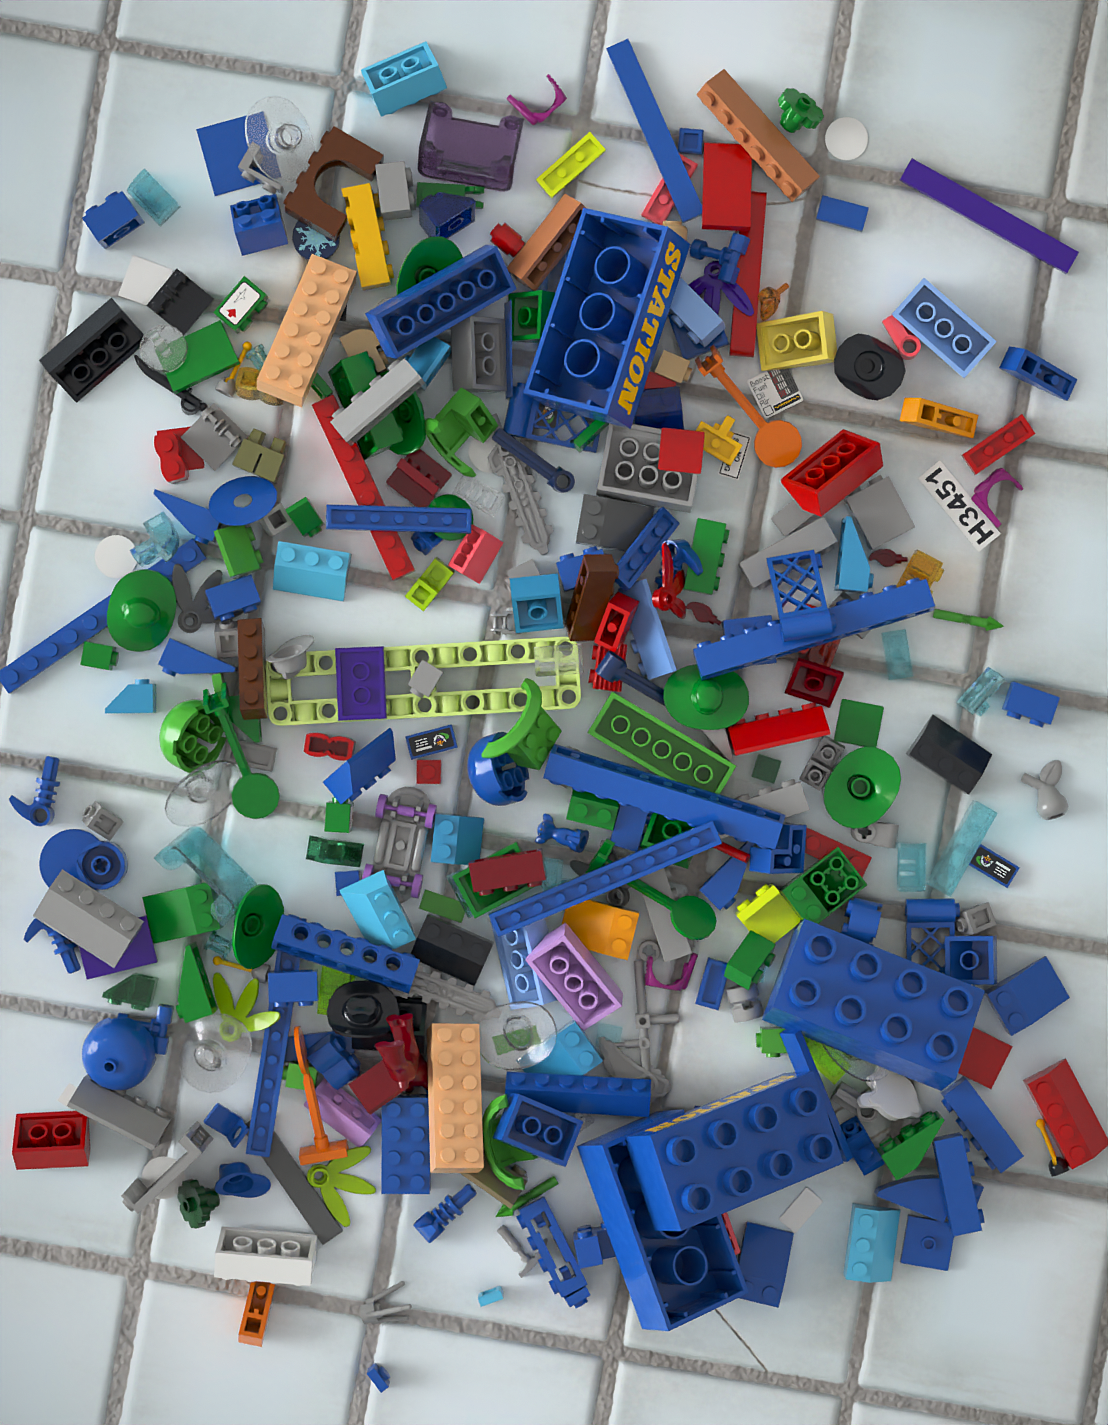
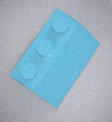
M426 41L361 69V73L381 117L393 114L398 109L413 105L419 100L430 95H436L447 88L439 65Z
M278 541L274 564L273 590L344 602L352 554Z
M384 870L340 890L363 937L371 944L377 946L386 945L396 949L416 940L412 924Z
M852 1203L843 1271L846 1280L868 1283L891 1281L900 1209Z

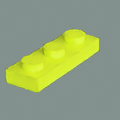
M589 132L536 179V182L552 199L598 159L606 149Z

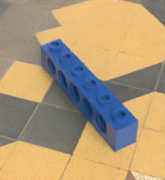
M282 914L271 947L272 949L353 976L381 983L384 986L408 994L420 959L415 958L410 953L404 952L401 954L393 951L389 946H377L371 944L365 938H353L347 936L341 930L332 931L324 928L319 923H308L302 921L298 916L291 914ZM301 933L306 936V939L299 940L295 937V934ZM325 941L329 946L323 948L318 945V942ZM341 949H349L352 954L344 955ZM371 956L375 962L368 963L364 960V957ZM394 964L398 969L390 970L386 965Z

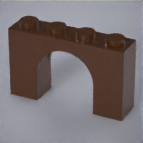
M333 126L330 132L326 131L320 141L322 144L318 152L314 151L308 161L310 166L306 172L302 171L296 180V189L294 192L290 191L287 194L283 204H285L286 214L336 242L347 224V215L319 198L315 190L318 177L325 170L340 166L349 168L372 182L376 176L375 165L383 164L384 155Z

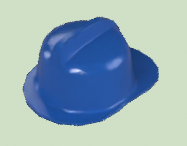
M233 1162L219 1166V1180L216 1182L214 1189L220 1195L254 1198L266 1194L270 1190L271 1182L263 1175L252 1173L247 1164Z

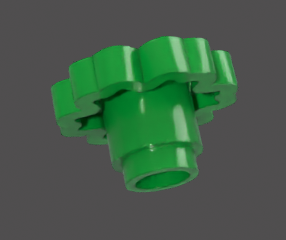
M786 88L778 99L779 107L784 110L781 114L780 125L790 133H795L802 126L808 129H815L824 118L823 111L820 107L816 106V102L807 94L799 93L794 88Z

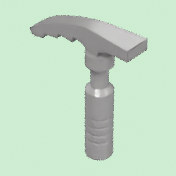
M503 1225L497 1232L511 1249L520 1255L521 1261L527 1263L519 1273V1276L522 1278L538 1263V1259L541 1256L539 1252L535 1253L533 1258L528 1253L526 1254L522 1250L521 1244ZM545 1238L543 1241L547 1246L548 1239Z

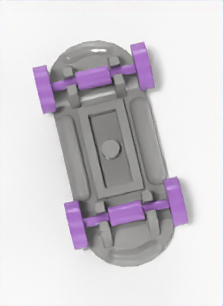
M402 787L392 792L389 797L385 794L379 795L375 817L382 819L373 864L366 863L362 877L364 879L384 870L400 903L407 901L411 897L419 898L423 882V875L420 874L428 829L433 828L437 812V805L431 804L427 795L420 789Z

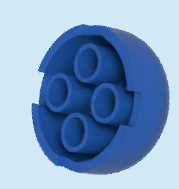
M506 732L494 733L478 740L471 748L467 760L468 777L474 791L482 800L495 806H506L520 802L528 793L525 790V780H529L528 768L516 764V767L502 771V767L514 763L507 753L494 758H482V752L486 745L502 738L507 734Z
M109 1017L103 1019L93 1027L83 1043V1066L89 1077L101 1087L116 1091L131 1089L148 1076L155 1064L154 1039L142 1024L131 1018L110 1019Z

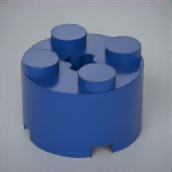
M97 841L87 845L81 851L77 860V873L82 882L89 887L100 890L108 889L123 880L127 873L128 860L123 849L117 844L110 841ZM99 859L107 861L106 871L97 868V865L100 864Z
M856 897L853 900L849 899L844 914L845 917H849L848 922L843 923L840 933L867 944L872 943L873 938H876L881 917L880 910L883 904Z

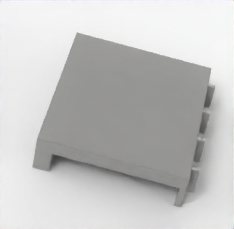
M197 1121L178 1141L187 1152L149 1188L137 1178L121 1195L124 1199L122 1201L123 1204L130 1211L133 1212L135 1210L139 1213L200 1156L214 1138Z

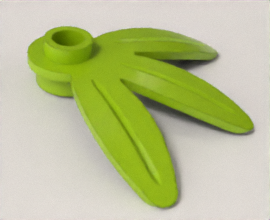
M220 973L213 975L215 999L224 1018L219 1028L220 1035L224 1040L234 1042L241 1037L243 1032L264 1030L274 1025L280 1019V1013L277 1011L261 1012L247 1018L258 997V979L254 978L248 983L234 1009L232 993L227 982ZM233 1025L235 1032L230 1034L229 1029Z
M369 1146L351 1148L347 1150L348 1157L331 1160L326 1166L315 1164L307 1172V1180L310 1185L320 1188L328 1210L344 1227L350 1225V1218L342 1198L334 1187L356 1194H374L376 1192V1188L366 1180L354 1175L339 1173L367 1157L371 1152ZM316 1172H322L320 1179L314 1178Z

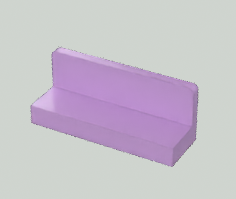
M325 1078L315 1089L322 1120L357 1147L363 1146L382 1119L374 1113L370 1115L360 1102L342 1088L339 1090L334 1089ZM306 1101L304 1106L309 1109L308 1102Z

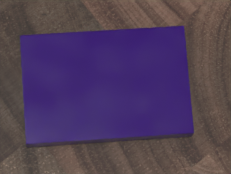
M384 646L335 648L338 721L387 719Z
M147 915L138 917L144 921L141 930L115 968L79 946L87 980L158 962Z

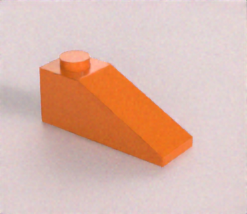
M260 1281L251 1282L238 1334L239 1343L262 1347L276 1284Z

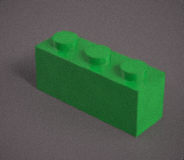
M701 518L697 519L691 548L699 557L703 572L697 575L688 566L683 590L712 595L713 590L718 591L720 577L716 576L717 569L723 566L725 553H721L722 543L727 544L730 531L725 529L726 523Z

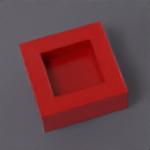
M417 760V784H441V760Z

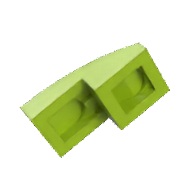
M436 557L405 597L422 611H425L455 571Z

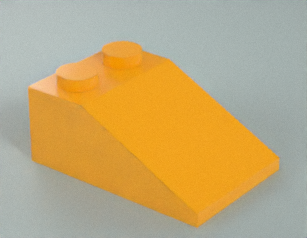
M588 899L565 909L562 924L566 922L588 950L628 960L639 912Z

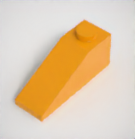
M904 398L900 421L967 438H974L978 420L977 414L923 398Z

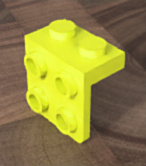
M772 883L769 886L764 884L755 892L757 896L750 901L748 899L744 900L736 907L738 909L735 913L749 932L752 930L773 943L777 942L800 923L798 915Z

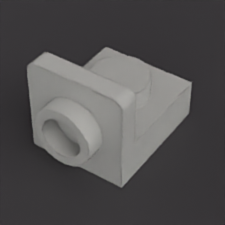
M230 619L224 622H217L214 631L217 658L238 657L237 621Z
M97 801L86 808L82 819L88 828L108 841L113 838L124 822L121 818L103 808Z
M989 902L961 911L960 917H955V924L961 936L976 934L997 925Z

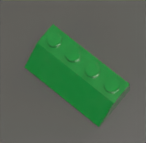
M367 351L340 360L328 371L340 403L345 409L352 404L351 398L360 391L366 392L371 387L369 383L377 377L375 363L368 356ZM394 410L357 441L364 460L391 449L403 441V430L395 421L393 416Z

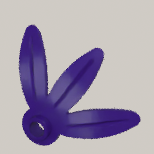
M719 261L710 262L704 269V276L697 278L689 284L699 296L705 291L704 302L717 315H719L720 290L724 292L729 301L741 312L748 316L754 314V309L748 296L737 283L731 285L718 279L722 267ZM719 269L717 273H712L714 270Z

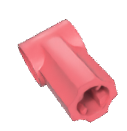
M893 315L887 317L882 321V324L897 347L899 355L905 360L914 359L921 349L920 340ZM906 342L913 343L915 351L913 353L905 352L903 344Z

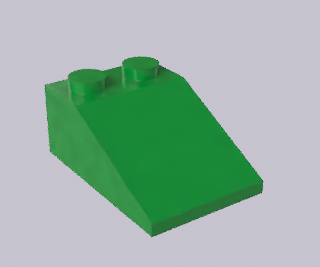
M515 841L486 858L523 851L518 842ZM469 867L452 876L474 918L534 888L528 887L526 883L520 884L517 890L504 892L502 887L496 888L493 894L480 896L479 892H473Z
M213 880L142 897L153 944L210 932L224 927Z
M196 941L185 947L178 994L179 1004L176 1005L178 1016L180 1019L184 1018L185 1023L212 1015L218 1010Z

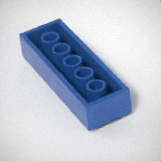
M484 245L365 314L385 355L397 359L517 290L498 247Z

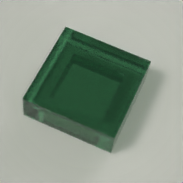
M758 754L751 777L774 784L781 761Z

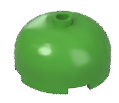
M191 699L179 703L166 715L161 725L159 743L161 751L168 762L187 773H194L202 767L207 769L220 755L227 737H221L224 730L215 713L212 712L206 715L203 708V700ZM200 738L210 744L217 742V745L208 753V748L198 743L197 739Z

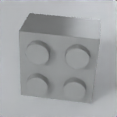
M404 161L376 164L380 207L384 221L412 217V210H416L413 191L409 192V187L413 186L410 167L406 168Z

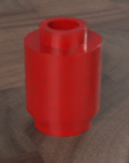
M498 223L490 232L492 236L490 242L507 256L511 255L514 258L525 245V242L522 240L523 237L506 223L502 226Z

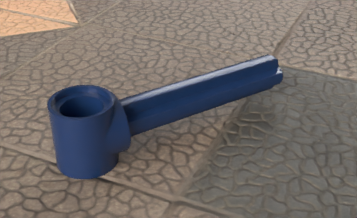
M501 428L497 429L493 434V441L548 480L547 484L554 491L564 493L574 487L575 479L569 471L564 470L560 466L555 468ZM560 475H564L568 479V485L564 489L557 485V478Z
M612 651L606 653L595 670L599 676L611 683L620 680L665 706L663 688L628 669L626 661Z

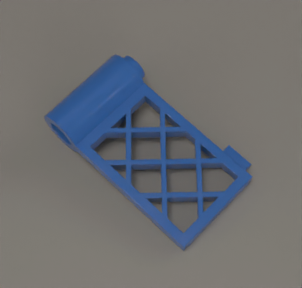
M518 382L517 386H513V396L509 398L503 430L512 437L576 449L574 443L569 441L576 439L589 426L585 417L580 416L586 428L575 434L568 422L578 415L575 414L566 420L561 411L551 409L543 415L537 407L538 401L523 393L525 383ZM556 410L563 423L552 429L544 417ZM536 411H537V413L539 414L540 417L535 420ZM542 419L549 432L543 436L533 435L534 424ZM565 424L572 437L566 441H561L554 431ZM552 434L554 439L547 438L546 436ZM600 434L593 440L592 447L586 446L583 451L596 453Z
M814 550L766 558L783 641L787 642L832 634L833 628H837L834 613L830 614L827 608L819 568H823L820 553L815 554ZM811 559L812 564L805 570L797 565L800 560ZM783 563L788 568L781 574L774 570L773 565ZM793 569L803 574L797 582L787 577ZM807 577L816 582L811 590L801 585ZM783 581L793 586L787 594L778 590ZM797 589L807 594L802 602L792 597ZM813 597L821 602V607L811 608L806 604ZM787 602L797 606L793 612L783 613V607Z
M954 898L905 900L907 960L912 961L911 956L920 949L928 957L921 965L925 966L931 960L939 968L938 972L945 974V964L941 967L933 959L942 948L945 950V941L941 943L933 934L939 928H949V936H955V917H960V905L955 903ZM911 928H922L927 935L917 943L911 938ZM930 937L940 945L931 955L921 947ZM911 942L915 945V947L912 950Z

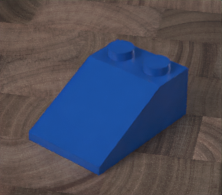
M1046 956L990 987L984 993L1004 1029L1010 1036L1032 1025L1070 998Z
M747 1221L738 1263L749 1293L739 1297L740 1299L779 1308L793 1241V1232Z

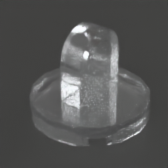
M158 325L151 328L140 342V355L143 362L156 372L167 373L176 370L184 363L187 357L188 343L185 336L176 327L170 325Z

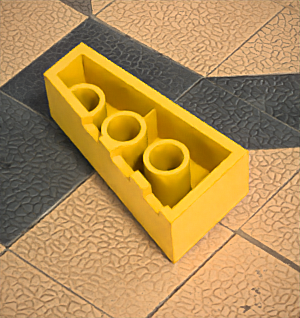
M370 183L341 188L346 202V214L349 226L351 227V239L356 253L355 258L362 290L391 285L390 279L394 278L392 264H387L385 255H389L390 252L387 240L382 241L381 231H385L383 217H378L376 208L380 207L378 193L373 194Z

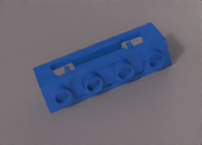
M543 1196L519 1208L520 1215L516 1216L522 1229L527 1227L531 1235L527 1240L533 1251L538 1250L541 1256L538 1262L544 1273L549 1272L552 1278L549 1284L554 1294L559 1293L561 1297H564L588 1285L545 1197ZM543 1211L550 1223L548 1229L564 1261L570 1263L575 1274L574 1276L571 1275L568 1267L565 1265L559 1268L563 1277L562 1280L559 1279L555 1271L557 1267L539 1231H535L531 1220L534 1218L538 1228L547 1225L541 1215Z

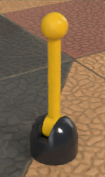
M1038 1119L1036 1126L1040 1128L1052 1157L1048 1165L1051 1176H1057L1069 1171L1067 1162L1063 1158L1057 1157L1044 1127L1045 1121Z

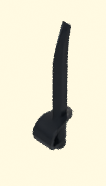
M134 355L137 365L145 375L174 393L166 376L153 369L137 355ZM192 388L175 394L181 398V409L186 415H194L199 410L203 412L208 407L206 403H201L202 400L191 394ZM185 401L194 406L195 409H187L184 406Z

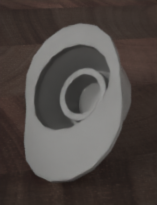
M303 635L285 642L267 658V661L272 662L276 671L282 674L284 679L289 680L306 667V650L313 644L314 637Z

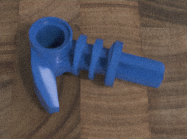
M667 540L662 543V545L664 543L668 545L672 555L673 579L678 573L677 570L682 569L683 563H686L697 575L703 572L699 557L686 540ZM661 545V547H660V555H661V557H662V545ZM662 568L658 571L661 576L655 577L654 581L658 584V589L663 587Z
M47 756L45 758L42 778H36L40 788H36L35 791L39 792L38 797H34L32 805L25 804L13 795L9 798L13 808L35 826L48 825L54 819L55 814L51 803H55L56 800L52 799V797L57 795L54 787L60 786V782L56 781L60 761L57 757ZM40 808L47 812V819L44 822L39 821L36 817V813Z
M35 918L27 928L23 940L28 943L41 929L46 930L49 937L53 936L54 941L51 943L52 945H57L54 954L60 953L67 972L72 974L79 971L81 966L73 949L77 944L70 942L68 938Z
M467 1184L453 1197L448 1194L444 1199L446 1201L445 1204L443 1202L439 1203L438 1206L440 1208L437 1209L435 1207L432 1210L434 1214L427 1211L413 1226L428 1243H431L445 1230L442 1225L447 1226L449 1219L453 1221L456 1218L454 1216L455 1213L458 1216L464 1213L462 1207L476 1196V1190L473 1186Z

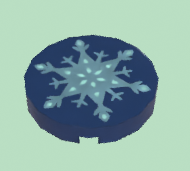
M298 221L293 229L292 241L296 251L307 260L310 259L312 254L329 259L340 245V235L336 242Z

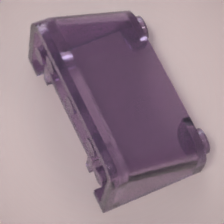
M429 101L419 144L418 172L430 179L484 187V189L504 192L510 190L516 169L524 118L509 115L501 118L499 126L454 118L452 117V109L446 103Z

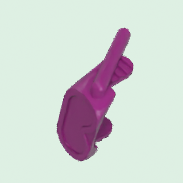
M549 74L546 77L554 87L555 100L547 111L533 113L511 94L507 97V100L532 125L543 122L567 99L559 85L556 84L557 82Z
M1003 468L996 469L987 479L978 484L974 489L975 494L971 497V500L997 528L1002 523L989 508L987 501L988 493L992 486L999 481L1010 480L1020 491L1023 490L1022 485Z
M691 954L689 962H685L683 965L681 978L669 985H664L655 978L652 971L653 957L648 956L645 985L675 991L685 990L698 954Z

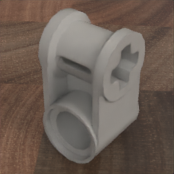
M883 822L873 823L864 827L868 830V835H863V838L862 834L858 833V829L862 828H851V835L858 842L874 844V846L896 848L899 825Z

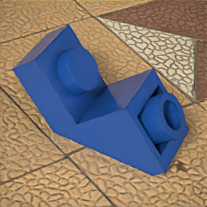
M857 1116L840 1124L853 1158L864 1176L885 1164Z

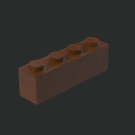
M588 554L583 556L565 621L570 641L595 640L610 596L614 594L615 579H618L619 567L615 564L612 554Z
M262 618L237 620L240 712L243 720L266 719L268 716L265 628Z

